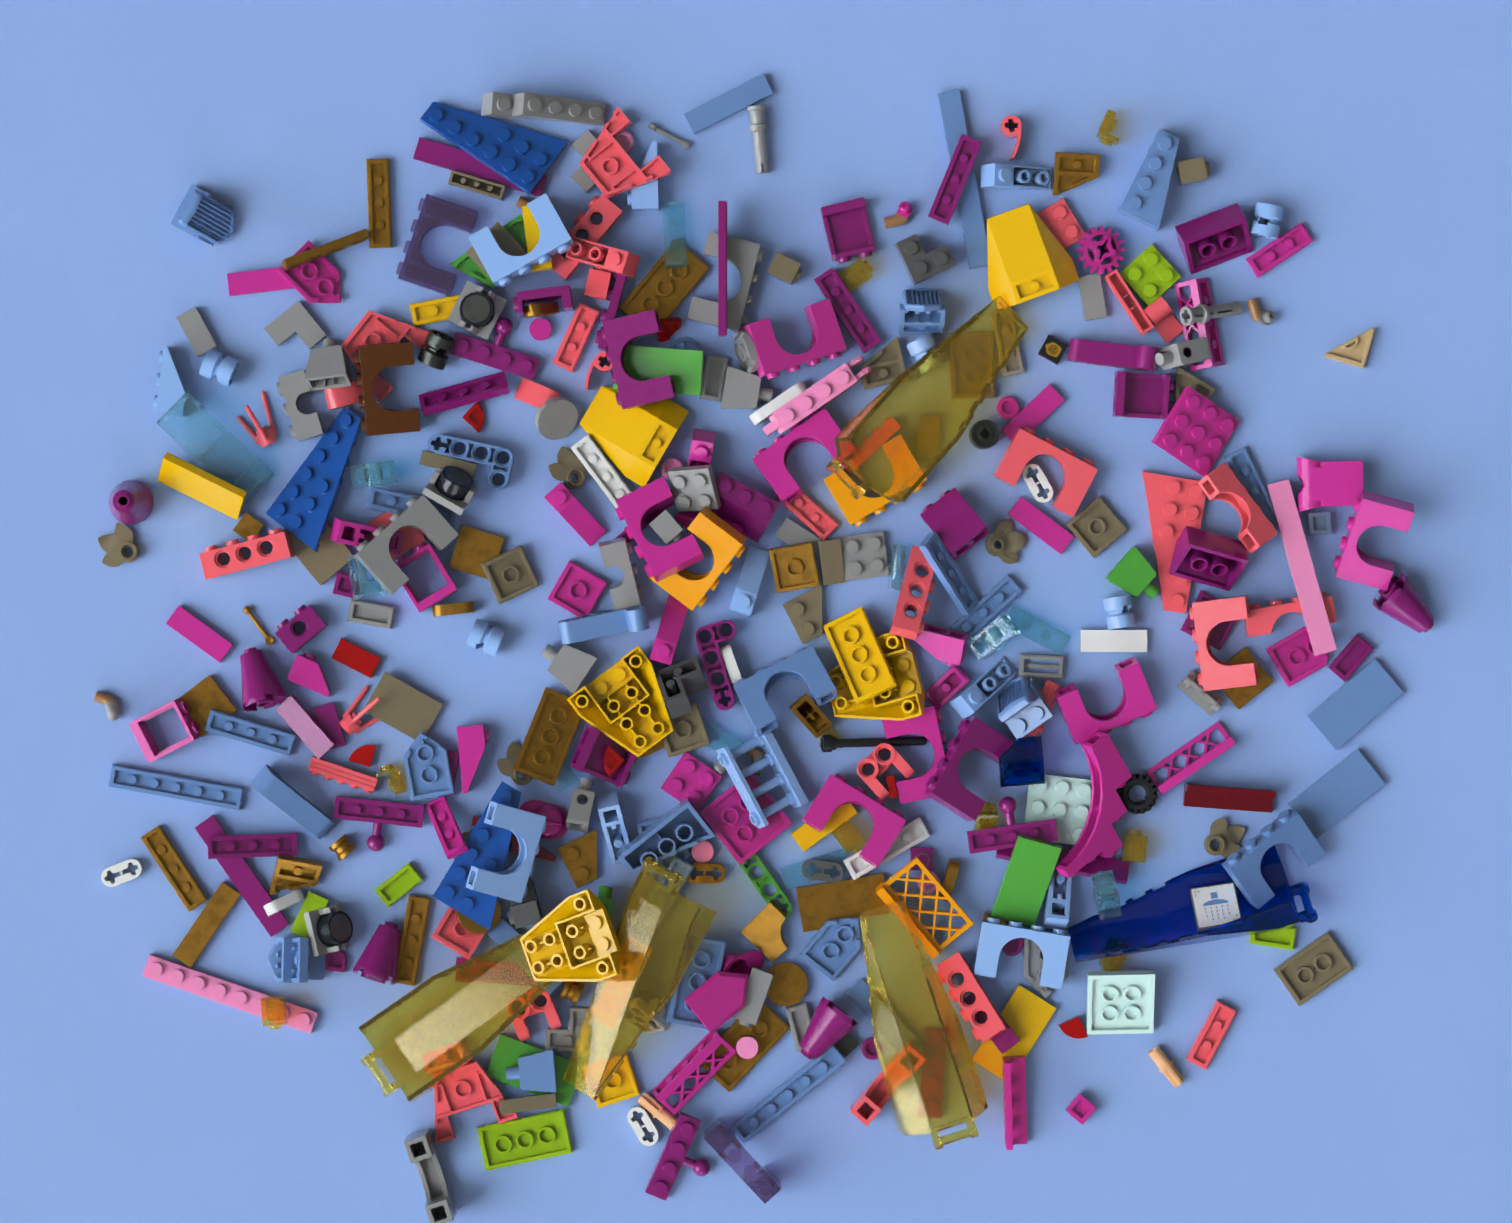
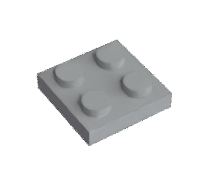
M711 465L676 467L668 470L678 512L699 511L704 506L709 510L720 508L721 502Z
M884 531L839 537L845 581L889 576Z

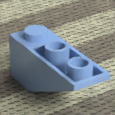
M1000 163L981 165L980 188L1051 190L1052 168Z
M164 346L163 351L159 352L158 363L162 364L161 373H157L156 386H159L158 395L154 396L153 408H156V413L186 417L188 393L171 349Z
M1002 657L949 703L965 719L977 711L1009 682L1017 672Z

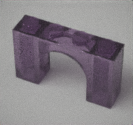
M426 194L425 199L421 198L417 210L421 212L418 220H413L410 229L413 235L411 241H406L403 250L406 256L404 262H399L396 274H399L398 279L450 297L457 275L433 267L424 260L421 252L423 238L431 229L438 226H448L472 234L479 213L476 210Z
M721 1117L704 1131L706 1142L764 1204L781 1190V1181L766 1165L763 1167L750 1155L736 1138L735 1132Z

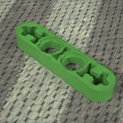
M755 853L750 859L752 860L755 857L757 861L751 863L746 868L744 864L748 863L746 860L740 865L767 904L779 894L782 895L779 901L781 904L788 905L786 908L787 913H785L788 917L792 912L790 900L760 857ZM755 865L761 866L763 869V875L759 878L753 877L750 873L751 868ZM766 884H773L775 886L776 892L774 895L767 896L764 894L763 888Z

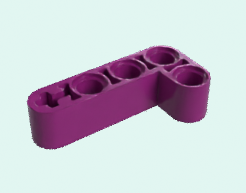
M1071 338L1068 361L1141 371H1155L1157 366L1155 355L1158 353L1159 348Z
M722 620L703 626L695 634L714 702L721 710H728L734 705V695L718 645L719 642L729 640L736 634V626L730 620ZM724 623H728L733 627V632L730 636H723L720 632V627ZM702 630H709L712 634L711 640L707 643L699 639V633ZM709 651H714L718 655V661L714 664H709L705 660V655ZM716 672L722 673L725 677L721 685H715L712 682V675ZM728 686V690H724L725 696L731 697V700L728 701V706H724L723 703L719 704L718 700L721 699L720 691L715 693L714 689Z

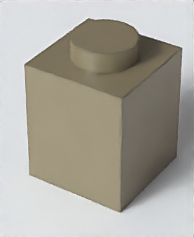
M1204 157L1179 161L1175 164L1179 186L1206 181L1208 175H1210V166L1208 161L1205 162Z
M777 252L767 274L791 285L793 281H798L803 270L799 269L801 263Z

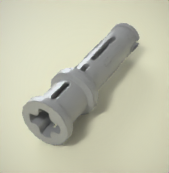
M767 105L747 107L751 121L749 130L753 132L756 174H762L761 164H763L764 173H770L766 142V130L769 128L765 119Z
M1236 301L1213 306L1198 304L1193 308L1185 306L1180 310V320L1184 326H1191L1196 322L1200 324L1207 323L1209 319L1238 316L1242 313V305Z

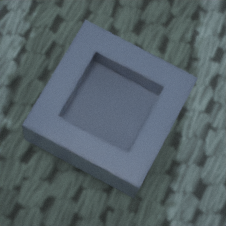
M1331 512L1307 513L1308 535L1332 534Z

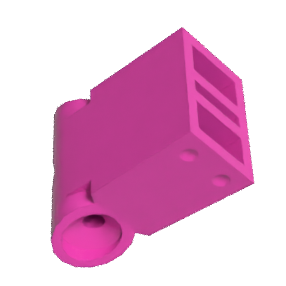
M1296 457L1297 476L1302 484L1297 494L1298 512L1316 507L1353 506L1355 497H1360L1361 491L1364 490L1363 461L1319 462Z

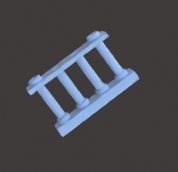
M753 730L755 734L753 739L731 751L728 746H724L716 751L720 764L726 768L750 813V821L757 829L769 825L766 817L788 805L793 806L795 809L809 801L772 731L759 737L756 731ZM760 746L765 753L764 758L740 770L735 758ZM768 765L772 766L775 777L751 790L745 778ZM778 785L782 786L786 793L785 797L761 810L755 798Z

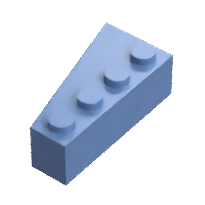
M1161 129L1157 131L1117 210L1155 231L1160 228L1179 138Z
M685 798L616 854L629 872L634 874L658 863V861L676 855L682 850L698 845V843L704 840L715 837V834Z

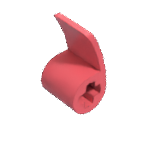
M1013 115L1005 117L1000 125V131L1005 137L1016 138L1015 148L1009 161L1015 157L1021 138V121ZM1009 121L1012 122V125H1016L1013 132H1010L1009 128H1005Z
M1161 296L1143 309L1165 342H1170L1183 332L1182 326L1172 314V309Z
M606 351L598 353L593 360L585 382L586 390H588L594 367L601 372H609L613 369L612 362H610L609 367L605 365L602 368L600 366L601 362L599 359L601 357L606 358Z
M522 378L514 398L539 408L548 399L560 397L561 393Z
M357 380L352 381V386L324 389L328 409L334 410L359 403L358 396L362 395V387H357Z

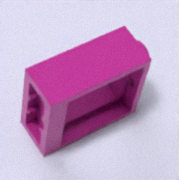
M424 542L413 548L415 553L407 557L404 554L394 560L396 565L402 569L429 552L448 585L420 601L408 581L403 585L419 613L458 590L457 585L431 544L425 545Z
M181 697L129 723L148 763L201 737L199 726L195 721H192L189 715V707L185 701H182ZM174 707L189 737L160 751L145 721Z

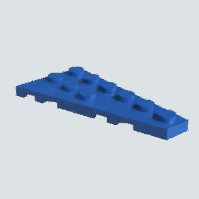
M433 102L420 118V122L528 195H531L568 145V141L437 102Z
M347 407L343 408L266 512L268 516L317 553L322 533H325L328 516L334 508L343 482L342 477L345 468H348L350 454L353 446H356L361 432L360 417Z
M502 781L490 801L518 808L521 792ZM488 804L466 840L469 850L455 858L433 897L486 929L491 930L498 897L465 887L471 866L494 872L504 871L512 832L484 823L489 807Z

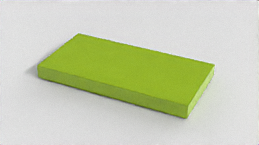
M564 1108L524 1116L500 1124L496 1122L477 1126L486 1171L573 1153Z

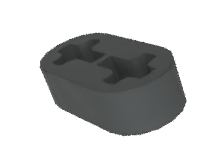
M808 859L801 867L803 875L812 880L838 882L844 874L842 866L832 861ZM810 863H814V867L821 868V872H813V875H809L805 867L810 866ZM832 866H836V870L840 871V874L835 875V878H831L829 873H824V869L830 870Z

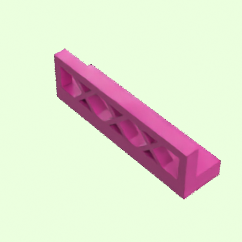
M1208 278L1193 279L1174 284L1179 312L1185 306L1191 308L1196 307L1198 304L1213 306ZM1190 285L1191 296L1187 299L1184 297L1182 287ZM1216 318L1209 319L1204 324L1198 322L1193 323L1191 326H1184L1182 324L1185 341L1192 340L1191 334L1195 329L1199 333V338L1207 337L1212 356L1211 359L1204 360V364H1190L1191 371L1225 365ZM1187 349L1188 357L1191 356L1190 349Z
M1217 721L1145 772L1154 781L1158 791L1164 794L1236 743L1227 734L1220 722ZM1218 728L1224 739L1218 743L1208 742L1210 732ZM1206 736L1205 741H1200V739ZM1196 742L1205 744L1203 753L1199 756L1190 755L1191 747ZM1208 745H1214V746H1212L1210 749L1207 750V746H1208ZM1188 748L1187 754L1182 753ZM1177 755L1187 756L1185 766L1181 769L1172 767L1173 758ZM1190 757L1195 758L1194 760L1189 762ZM1170 761L1169 767L1163 766L1164 764ZM1158 768L1168 769L1167 778L1159 783L1153 772ZM1171 770H1176V772L1171 775Z
M717 1030L712 1035L708 1033L652 1090V1093L658 1101L675 1115L737 1051L723 1039ZM723 1044L728 1051L721 1057H715V1050ZM703 1062H711V1069L708 1072L699 1073V1066ZM687 1078H695V1085L692 1088L684 1089V1081ZM672 1094H680V1100L674 1106L666 1101Z
M1002 1056L1004 1142L1006 1150H1013V1145L1027 1144L1025 1056Z

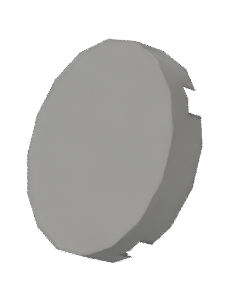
M745 329L734 332L733 340L737 339V344H734V350L740 366L743 369L747 368L746 372L748 373L758 371L759 360L751 336Z
M557 396L545 401L546 403L538 408L535 415V426L545 438L558 440L569 435L575 428L578 420V411L575 405L565 397Z

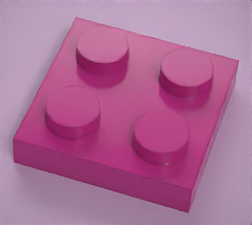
M685 752L661 786V789L680 802L686 798L698 812L722 776L688 752Z

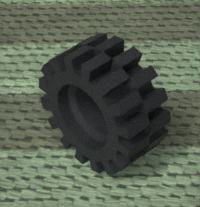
M1132 774V777L1126 781V785L1118 789L1117 793L1128 812L1143 814L1155 806L1156 799H1158V789L1154 781L1142 774ZM1135 785L1142 786L1146 791V796L1141 802H1133L1129 797V790Z

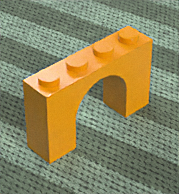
M900 434L880 446L894 470L893 485L885 495L877 498L861 495L854 488L843 468L823 479L849 525L855 524L856 527L868 520L866 516L874 512L877 515L887 509L885 504L891 501L896 504L906 498L904 493L912 489L913 492H916L925 486L923 482L927 478Z
M706 506L699 512L687 529L704 541L712 550L714 556L712 570L704 574H694L683 569L657 583L654 577L650 578L691 611H693L696 605L701 607L708 598L705 595L709 589L713 591L721 581L718 579L719 575L722 572L726 575L733 566V563L730 562L734 556L739 558L746 549L743 544L747 538Z

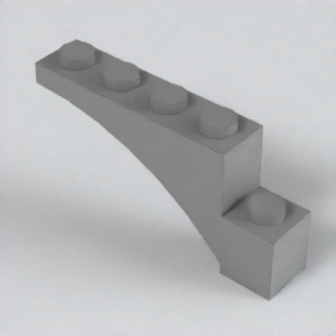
M489 92L482 94L481 116L603 126L605 103L526 92L518 94Z

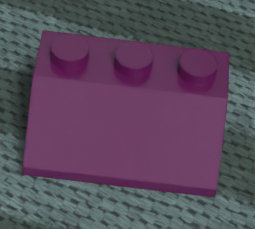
M1237 203L1175 226L1178 242L1191 275L1253 251L1247 220Z
M720 471L715 482L721 506L719 509H712L711 511L720 518L740 525L743 532L746 533L745 536L758 543L779 503Z
M1186 525L1176 541L1169 574L1229 591L1249 562L1248 551L1241 541Z

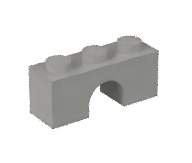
M304 369L278 377L279 382L276 383L279 395H284L286 404H283L286 417L290 416L292 425L289 426L292 438H297L299 442L325 434L319 413L303 414L298 407L301 396L312 392L305 381L306 370Z
M625 537L600 542L599 548L604 568L616 566L624 573L623 579L619 583L609 585L614 610L641 605L640 598L644 596L641 584L636 585L635 577L638 576L636 563L631 564L629 557L633 555L631 542L626 543Z

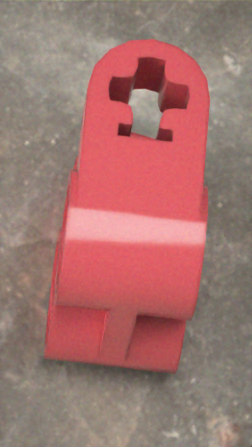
M887 743L876 746L874 751L857 765L858 775L881 801L889 796V792L878 779L889 767L894 765L906 779L915 772L902 756ZM884 750L891 752V757L887 761L880 759V754ZM868 765H873L874 773L870 776L864 775V768Z
M537 988L529 993L516 996L509 1004V1015L520 1042L531 1038L525 1018L539 1012H545L552 1030L562 1026L552 995H549L543 988ZM538 994L544 995L547 999L546 1004L542 1006L537 1005L534 1000L535 996ZM518 1002L523 1003L526 1006V1011L521 1014L515 1012L514 1004Z

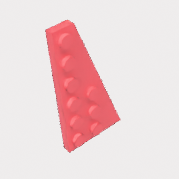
M1142 471L1163 610L1186 614L1192 580L1170 575L1169 569L1176 541L1186 525L1197 529L1201 528L1206 494L1198 485L1199 481Z

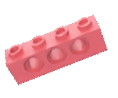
M603 194L600 197L595 196L588 204L590 209L585 215L581 213L573 223L576 225L571 231L567 229L571 237H576L579 231L584 230L589 234L588 241L599 243L621 217L623 211ZM598 213L603 216L601 224L594 225L591 223L590 219L593 214ZM559 252L552 256V270L565 281L581 264V262L572 259H565Z
M281 528L268 531V536L260 537V533L247 536L248 541L239 543V539L225 542L227 547L218 549L217 545L204 548L205 552L200 553L199 556L205 579L295 557L289 531L282 532ZM266 541L270 542L273 547L269 554L263 550V544ZM244 547H248L251 550V557L249 559L244 558L242 555ZM224 552L230 556V562L227 565L221 561V555Z
M913 545L889 632L890 634L912 640L916 639L918 633L922 634L925 621H922L923 613L927 614L930 605L927 596L928 593H933L936 582L932 580L933 573L935 572L918 546ZM922 570L926 573V576H919L916 571ZM917 590L921 593V596L916 597L911 591ZM911 610L915 612L916 616L910 617L906 614V611Z
M957 952L937 965L939 970L936 972L937 976L943 984L945 982L951 989L948 991V994L954 1003L959 1002L962 1007L959 1011L966 1022L970 1020L974 1027L971 1031L978 1041L981 1039L982 1042L986 1043L1008 1029L961 952ZM957 973H961L964 976V982L959 986H956L953 982V978ZM969 992H973L976 996L975 1002L971 1005L965 1002V996ZM980 1011H984L987 1014V1021L983 1024L978 1023L976 1019Z

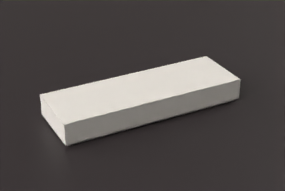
M1080 630V652H1147V630Z

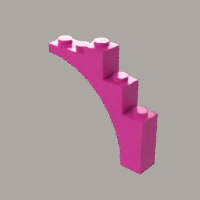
M1096 731L1081 743L1091 773L1092 794L1087 820L1075 845L1055 866L1058 874L1069 878L1077 875L1086 864L1095 861L1098 855L1104 858L1112 857L1123 846L1112 823L1118 822L1128 810L1116 789L1125 786L1126 781L1132 775L1110 736L1100 731Z

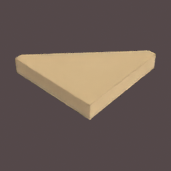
M1371 328L1325 353L1324 358L1363 369L1375 329Z

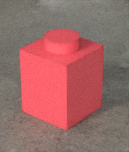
M597 267L589 269L584 296L606 301L612 273Z

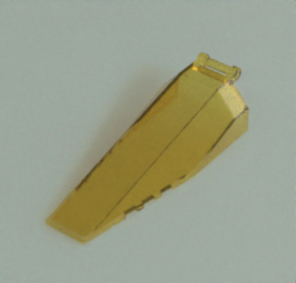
M1001 296L995 298L900 374L844 427L835 438L837 456L828 463L826 468L831 473L834 472L847 486L854 499H859L868 489H871L892 502H905L961 438L974 417L973 413L978 405L984 401L986 392L995 383L996 376L1001 368L1005 367L1010 355L1015 351L1028 330V326ZM843 462L862 482L859 486L840 467Z
M651 856L644 859L643 869L637 873L629 889L616 930V936L621 947L620 972L618 975L597 983L563 1078L564 1081L593 1100H597L615 1072L623 1064V1058L630 1048L633 1049L636 1046V1040L640 1034L649 1028L650 1024L648 1023L656 1013L659 1014L675 992L717 913L677 893L683 882V876L678 872L673 873L661 866ZM653 871L669 880V886L667 887L657 881V876L652 874Z
M903 900L860 913L862 938L865 948L864 956L868 975L867 983L870 992L869 1001L872 1010L874 1045L898 1130L904 1135L930 1134L936 1150L942 1149L943 1145L970 1136L971 1138L978 1137L979 1134L974 1119L988 1108L984 1091L959 1018ZM963 1123L967 1124L966 1129L942 1137L939 1136V1131Z
M526 933L520 934L501 945H497L480 955H476L461 964H457L432 976L359 1027L360 1031L374 1048V1051L361 1059V1062L364 1066L367 1065L382 1087V1093L385 1097L401 1088L410 1103L417 1100L482 1052L554 982L534 981L520 942V938ZM377 1057L381 1058L396 1080L391 1085L374 1060Z

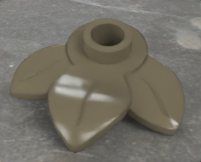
M564 446L561 447L557 454L558 463L549 465V471L553 478L564 481L567 487L578 489L585 483V474L588 470L571 450ZM572 474L577 476L576 482L571 480Z
M1004 520L995 526L994 533L987 538L985 547L990 555L998 556L1006 564H1014L1019 562L1017 551L1025 547L1028 538L1023 533L1013 531L1012 520ZM995 541L1000 543L999 549L995 548Z
M122 523L116 524L115 534H106L98 538L101 548L107 553L102 561L107 566L118 567L124 562H134L140 556V547L134 542L132 530ZM128 547L133 549V554L130 556L126 554Z
M511 742L506 751V758L497 760L498 769L503 775L511 777L515 784L526 785L531 781L532 777L524 775L521 779L518 777V772L513 770L522 747L515 742Z
M1224 817L1219 818L1212 823L1210 835L1204 841V848L1211 855H1221L1227 859L1230 854L1237 852L1241 848L1238 843L1242 839L1245 829L1237 825L1228 826ZM1217 840L1219 842V846L1214 849L1212 848L1211 843L1212 841Z

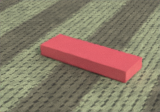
M579 303L553 364L568 371H574L600 311Z
M804 492L786 505L792 513L822 540H825L839 525ZM776 494L775 497L782 502Z
M1217 1000L1186 1059L1206 1070L1237 1010Z

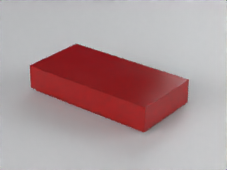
M341 638L331 657L369 678H372L382 659Z

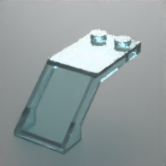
M189 391L156 422L206 472L245 490L247 494L243 505L275 474L230 433Z

